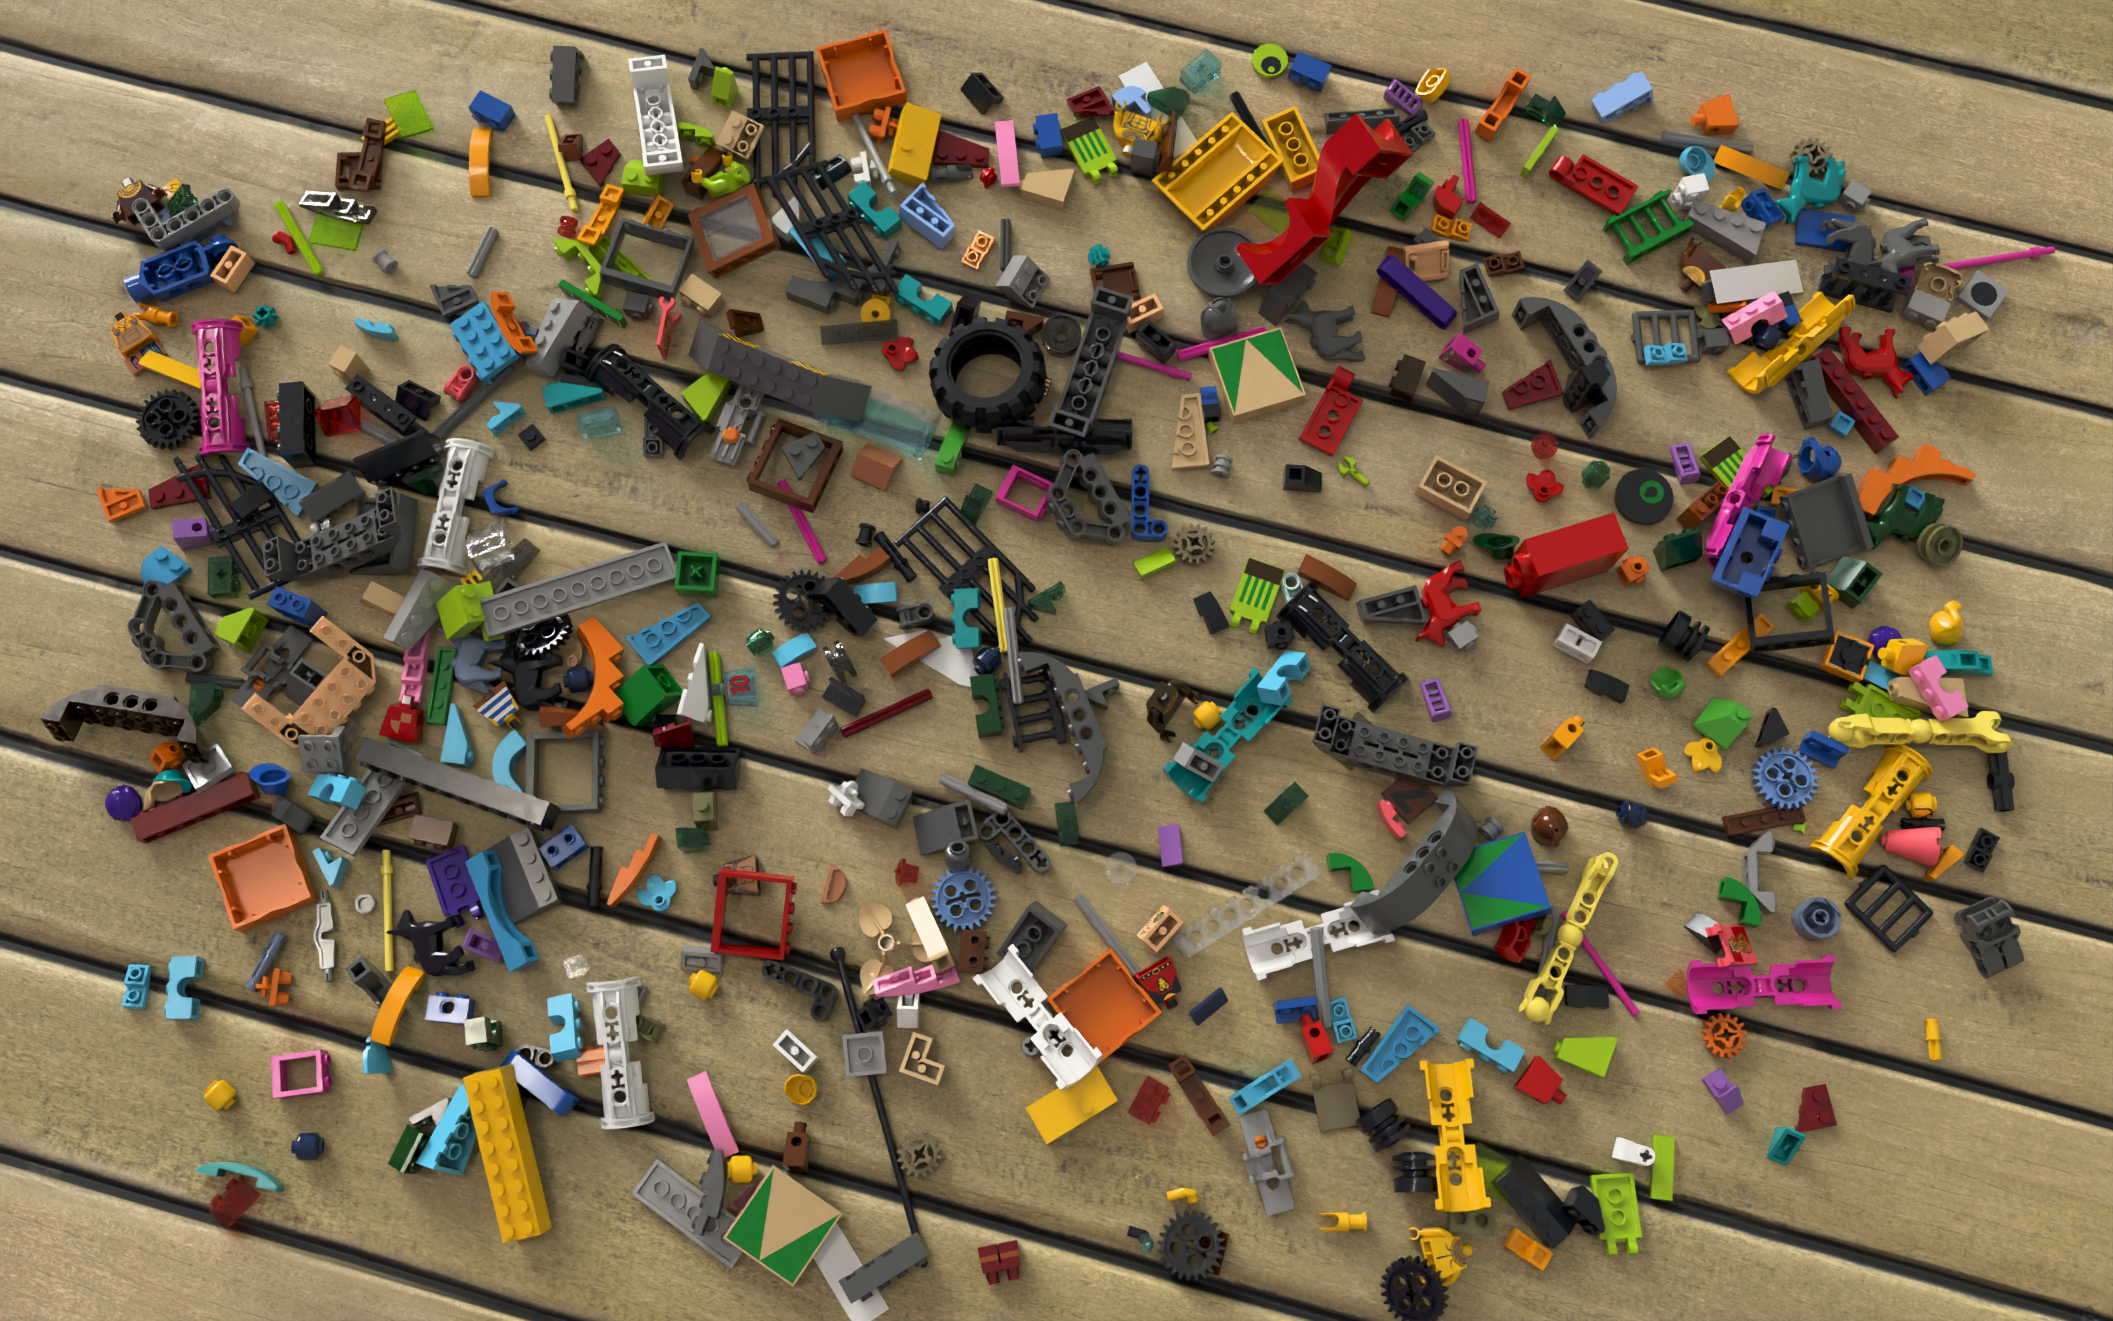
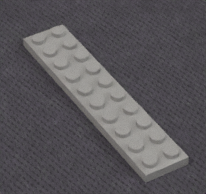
M665 541L479 599L485 617L483 625L488 639L675 580L676 567L667 542Z

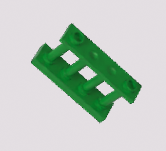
M1671 189L1664 192L1661 190L1653 198L1618 216L1613 215L1606 220L1602 230L1606 232L1612 228L1627 249V253L1622 259L1626 265L1689 233L1694 226L1691 219L1684 222L1683 220L1680 221L1667 202L1672 192ZM1660 204L1673 223V228L1665 229L1651 208ZM1644 212L1658 232L1657 236L1654 238L1649 237L1635 216ZM1629 220L1641 238L1642 244L1638 246L1633 245L1620 224Z

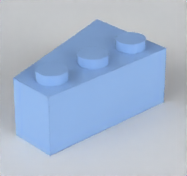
M1642 71L1633 73L1622 83L1618 82L1612 85L1608 91L1596 94L1592 99V107L1602 124L1623 116V112L1630 108L1634 111L1639 108L1638 105L1647 102V104L1653 103V89Z
M922 182L900 205L899 217L903 222L943 250L954 238L955 224L943 208L939 207L934 196L930 195L926 185Z

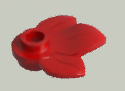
M899 337L895 341L884 343L882 353L885 358L889 359L890 365L894 369L903 371L905 363L915 362L919 359L917 352L911 347L914 342L913 339Z
M1549 469L1543 470L1539 476L1528 473L1526 476L1527 487L1533 491L1534 498L1538 502H1547L1552 496H1558L1563 491L1564 485L1555 482V474Z

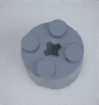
M1816 897L1800 903L1791 916V922L1798 934L1810 941L1821 940L1834 935L1839 930L1841 913L1838 906L1830 899Z

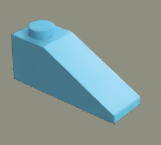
M451 704L440 762L447 766L470 768V763L474 760L472 744L461 709L457 705Z

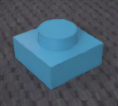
M1839 411L1827 428L1844 438L1856 421Z
M1910 485L1904 505L1917 512L1925 501V492Z

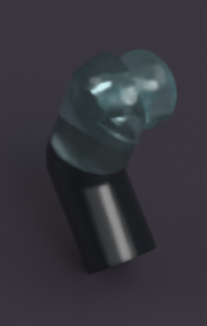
M1129 1226L1127 1236L1139 1240L1141 1244L1140 1249L1143 1253H1150L1154 1247V1242L1148 1231Z

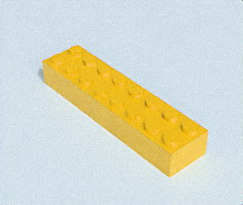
M509 1064L464 1077L463 1081L502 1242L507 1243L545 1233L552 1228L513 1065Z

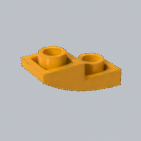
M1435 214L1432 218L1430 231L1434 235L1443 238L1467 242L1469 241L1472 224L1458 218L1451 220Z
M978 230L971 246H968L961 263L978 270L996 239Z

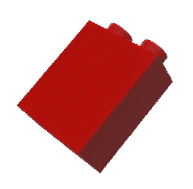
M1610 513L1525 539L1509 560V566L1504 567V576L1510 589L1517 588L1520 597L1524 598L1606 573L1629 548L1615 513Z

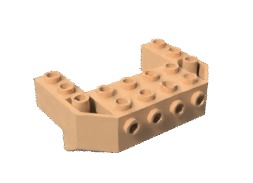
M323 615L309 631L340 654L338 658L341 661L293 715L289 712L286 716L257 693H254L242 707L245 713L292 748L299 747V735H331L337 726H343L348 721L349 717L347 716L352 710L355 712L361 706V699L365 695L369 696L375 689V686H373L376 683L373 654Z

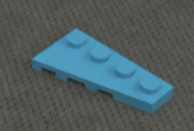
M248 447L238 463L258 482L262 481L275 497L298 517L304 511L299 504V500L314 492L318 486V483Z
M698 602L667 619L664 618L658 621L659 623L647 626L641 629L640 632L625 638L648 665H655L712 618Z
M1407 1004L1359 1071L1373 1082L1378 1083L1441 1029Z

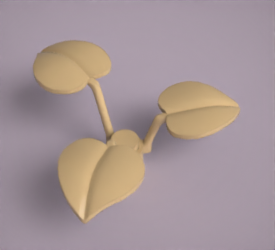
M862 902L859 911L861 930L869 937H876L881 933L878 946L882 950V963L879 960L871 959L865 962L860 970V980L864 994L874 995L876 993L873 980L894 973L892 967L885 965L886 953L894 951L897 945L914 947L913 955L919 961L930 962V959L917 931L912 935L913 943L896 941L894 937L885 934L883 931L892 924V913L890 910L879 903Z

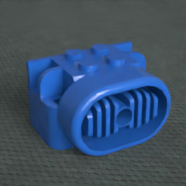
M1743 507L1709 584L1736 595L1757 598L1764 581L1768 582L1775 569L1772 567V564H1776L1782 554L1783 549H1780V546L1790 524ZM1748 556L1751 559V563L1744 564L1740 558Z

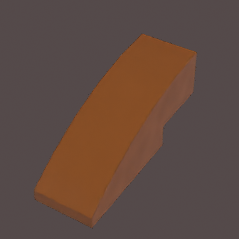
M878 547L866 559L859 554L833 578L841 577L849 585L861 582L892 563L891 558L881 547Z
M1307 554L1297 572L1299 577L1313 582L1318 588L1347 601L1350 600L1357 584L1340 571Z
M928 630L900 645L879 660L893 678L907 667L911 668L941 647V644L931 630Z
M540 707L541 727L562 726V733H565L566 724L577 716L580 711L564 707ZM600 720L595 725L591 724L585 731L603 730V720Z

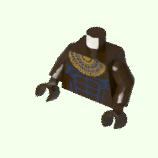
M1172 680L1168 683L1161 681L1146 703L1148 723L1157 733H1160L1162 741L1169 743L1171 741L1168 737H1176V734L1173 731L1165 730V727L1184 701L1185 696L1195 704H1198L1195 701L1197 695L1203 697L1201 693L1195 690L1190 691L1188 686L1178 680Z

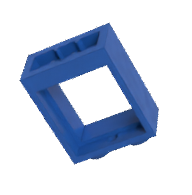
M275 587L267 603L282 616L309 627H313L322 615L326 618L328 614L311 599L279 587Z

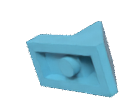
M493 402L500 414L493 416L486 425L497 436L526 413L520 404Z
M320 847L313 850L312 852L329 886L336 889L339 888L349 859L341 857L334 861L329 850L326 851Z

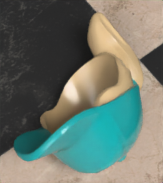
M175 769L159 773L145 792L143 811L152 809L156 801H169L176 796L189 792L192 788L191 782L185 779L180 771Z

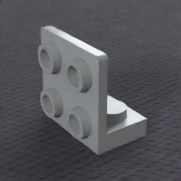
M818 709L796 737L795 742L813 755L817 751L821 752L826 745L825 740L829 736H833L838 729V722L832 713L828 716Z
M337 726L331 735H299L298 737L304 772H344L351 762L346 726Z

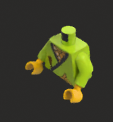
M727 152L728 156L722 155L723 164L730 167L710 178H702V170L695 169V173L691 172L692 182L701 183L703 187L709 190L712 198L733 192L750 182L749 171L743 164L734 161L732 152Z

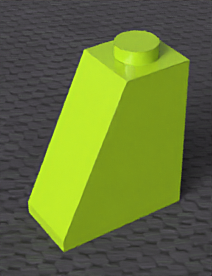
M708 372L683 390L681 395L701 421L711 423L731 385L729 379Z
M1618 1038L1560 1039L1559 1042L1556 1041L1552 1050V1053H1554L1553 1059L1597 1078H1604Z

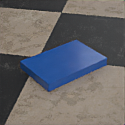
M1802 209L1797 215L1795 245L1846 252L1849 245L1847 242L1837 240L1831 245L1827 244L1826 236L1834 231L1829 229L1821 231V221L1841 219L1855 222V217Z

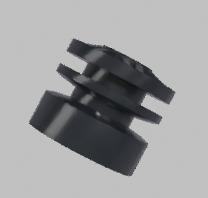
M1679 610L1665 628L1658 641V645L1668 651H1671L1677 645L1676 656L1680 657L1685 652L1683 660L1689 662L1703 647L1710 627L1704 625L1699 630L1701 626L1700 621L1694 623L1692 627L1689 626L1692 616Z
M1391 1097L1355 1121L1362 1133L1373 1131L1374 1134L1368 1139L1369 1143L1377 1139L1380 1141L1373 1147L1375 1152L1391 1147L1400 1141L1407 1131L1412 1128L1409 1123L1401 1127L1399 1126L1405 1120L1404 1116L1396 1119L1393 1118V1115L1399 1108Z
M1403 1152L1392 1156V1161H1402V1166L1392 1167V1170L1402 1172V1176L1393 1178L1394 1193L1438 1192L1437 1178L1435 1176H1428V1171L1435 1170L1436 1166H1427V1161L1435 1160V1155L1425 1152Z

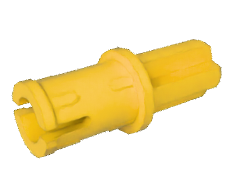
M1925 1019L1927 1035L1925 1041H1928L1929 1059L1939 1061L1942 1059L1940 1043L1942 1038L1939 1032V1019Z

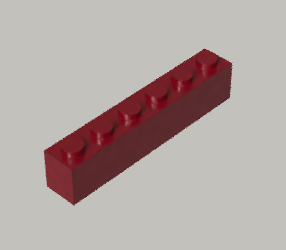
M1829 347L1817 353L1809 360H1820L1827 393L1844 414L1856 421L1853 427L1874 454L1882 451L1899 438L1894 429Z
M239 772L234 774L233 778L221 780L200 794L195 790V793L179 796L173 802L161 803L153 810L141 811L137 813V816L130 818L137 841L147 844L259 799L261 797L256 782L251 779L248 773Z

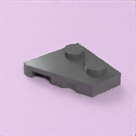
M436 284L430 285L444 318L479 304L471 285H447V287H438Z
M816 431L782 447V451L799 481L802 480L806 471L814 465L815 460L825 451V446Z

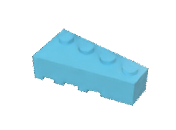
M460 1084L418 1158L417 1164L433 1170L463 1176L477 1137L465 1085Z

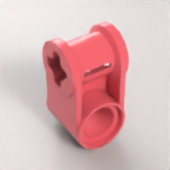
M468 365L461 366L445 385L443 392L446 395H451L461 404L467 400L480 379L472 367ZM468 374H472L469 379H465Z

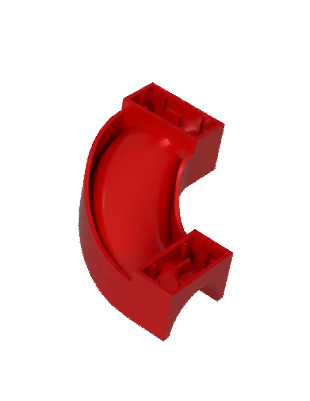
M1355 114L1324 144L1319 156L1309 199L1289 197L1284 202L1289 213V227L1281 235L1267 243H1240L1235 247L1259 284L1278 285L1333 236L1329 231V227L1372 178L1387 179L1414 155L1389 119H1385L1373 130L1359 114Z

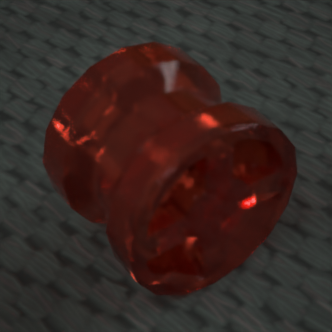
M561 216L557 233L563 237L574 238L576 236L575 228L578 226V220L570 216Z

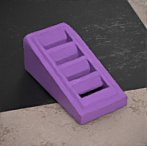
M1396 79L1391 82L1383 96L1385 100L1411 116L1417 113L1424 103ZM1412 102L1416 103L1412 109L1409 107Z
M1684 443L1670 446L1679 484L1697 482L1700 477V471L1690 444ZM1684 451H1686L1685 454H1680V455L1677 454L1678 452H1684Z
M1439 678L1421 682L1419 685L1432 723L1449 719L1451 717V709ZM1437 687L1436 690L1427 692V689ZM1438 694H1439L1438 697H1435V698H1431V699H1430V696H1434V695H1438ZM1439 702L1442 703V704L1436 705V706H1433V705H1432V704L1439 703Z

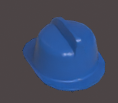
M265 763L253 767L249 772V776L260 785L265 794L284 797L285 791L289 788V780L292 778V773L277 764Z

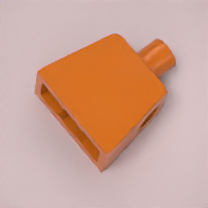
M1730 94L1704 102L1697 111L1698 115H1692L1690 118L1691 125L1693 127L1701 125L1705 135L1733 134L1739 126Z

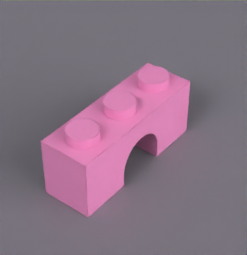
M1772 291L1721 320L1724 328H1727L1731 341L1737 345L1752 337L1751 327L1756 321L1764 319L1769 325H1774L1788 316L1783 301Z
M1937 655L1925 659L1907 670L1939 722L1951 718L1969 707L1959 690L1947 693L1941 689L1939 679L1947 671Z

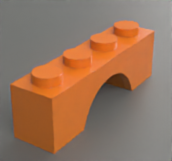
M1515 67L1499 96L1479 121L1475 131L1476 135L1489 142L1492 141L1527 88L1531 75Z

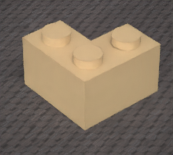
M913 1032L899 1072L940 1086L946 1066L928 1060L934 1040Z

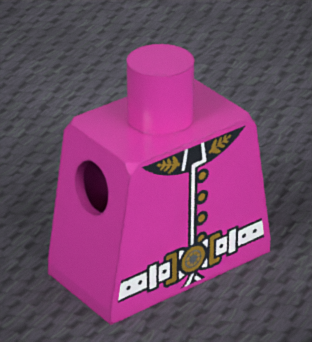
M1460 332L1447 343L1438 357L1463 373L1470 368L1481 373L1486 366L1483 361L1478 359L1482 350Z

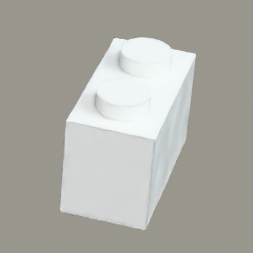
M787 1029L773 1044L776 1049L805 1074L820 1059Z

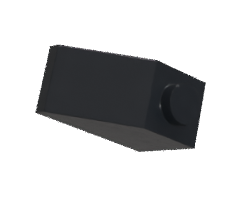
M964 295L957 302L951 330L963 323L964 327L973 324L972 319L978 317L981 301Z

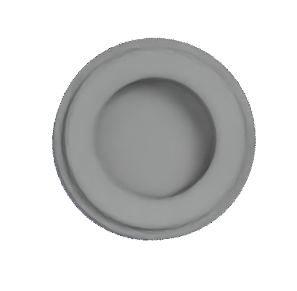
M361 894L356 898L354 906L359 913L367 915L376 909L377 901L370 894Z

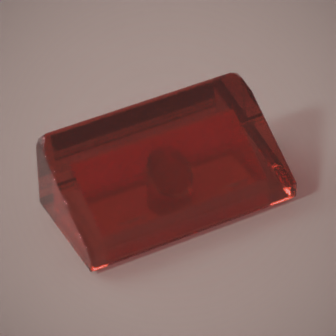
M1482 202L1479 203L1470 216V219L1499 239L1512 224Z

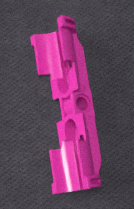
M230 319L195 321L191 324L192 335H196L199 380H201L203 397L200 399L203 445L199 446L200 454L203 458L215 452L228 451L244 454L247 447L250 448V445L246 444L245 419L239 418L238 396H228L227 378L236 377L235 357L241 358L239 332L243 331V323ZM211 342L214 343L215 349L212 352H207L206 345ZM211 362L215 364V367H212V370L208 368V366L211 365ZM213 401H216L218 404L214 405V408L211 407ZM213 418H218L220 421L219 426L216 428H212L210 425Z
M1773 434L1759 435L1754 448L1745 455L1707 536V548L1703 559L1714 568L1717 566L1743 507L1750 509L1753 502L1758 504L1767 484L1777 487L1786 466L1790 464L1793 458L1790 454L1772 448L1776 438Z
M1825 955L1822 960H1797L1795 964L1771 965L1770 975H1752L1751 966L1719 968L1718 963L1701 964V960H1691L1688 964L1686 975L1690 1006L1695 1014H1707V1010L1755 1006V998L1772 997L1774 998L1775 1005H1826L1830 1009H1842L1841 1001L1835 998L1831 989L1830 974L1832 966L1836 962L1835 955ZM1795 980L1802 981L1804 985L1802 991H1797L1794 988ZM1737 982L1738 986H1742V990H1739V993L1736 989L1728 990V986L1737 985ZM1777 982L1779 984H1788V987L1778 990L1774 984ZM1714 983L1722 985L1723 991L1721 994H1716L1713 991L1712 986Z

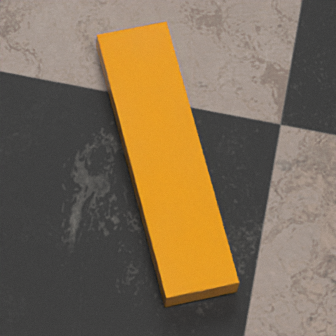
M1762 613L1754 619L1756 637L1766 636L1775 628ZM1748 625L1705 663L1718 678L1751 649Z

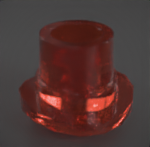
M1539 433L1533 438L1531 449L1533 454L1539 459L1551 458L1557 452L1558 442L1555 436L1550 433Z
M902 858L898 863L897 869L894 871L897 886H902V882L916 883L919 875V866L906 863L905 858Z

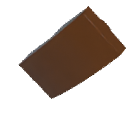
M1520 251L1503 256L1500 253L1483 258L1488 277L1525 270Z

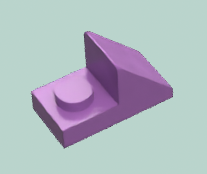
M471 928L469 929L461 948L472 954L480 955L499 963L502 953L498 947L497 940Z
M1721 1068L1702 1079L1725 1115H1729L1744 1104L1738 1085L1733 1086Z

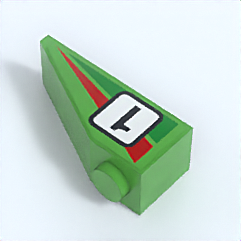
M952 422L935 461L936 472L952 477L955 476L971 428L970 430H965Z

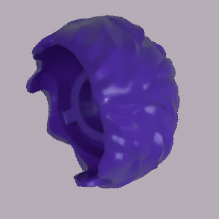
M1880 626L1870 633L1868 643L1875 645L1872 651L1875 658L1880 659L1878 651L1881 648H1886L1889 640L1903 639L1896 629Z
M122 785L112 789L106 796L105 807L108 814L114 820L130 821V818L137 816V813L141 811L142 801L134 788Z

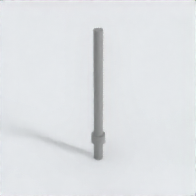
M853 114L852 118L881 175L883 185L887 187L891 196L897 195V190L893 184L894 180L888 174L859 114Z
M240 367L238 368L241 380L239 384L241 391L244 392L258 453L268 458L251 391L253 389L252 383L248 379L246 368Z

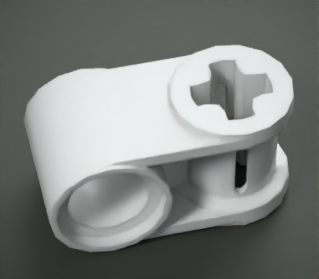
M1616 1137L1611 1158L1641 1166H1649L1654 1163L1656 1155L1647 1146ZM1645 1152V1155H1647L1648 1158L1643 1159L1642 1157H1640V1153Z

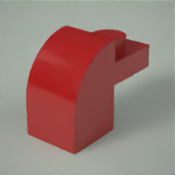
M1454 174L1450 180H1445L1442 187L1437 186L1432 199L1433 208L1436 213L1451 220L1456 216L1464 200L1452 193L1460 178Z

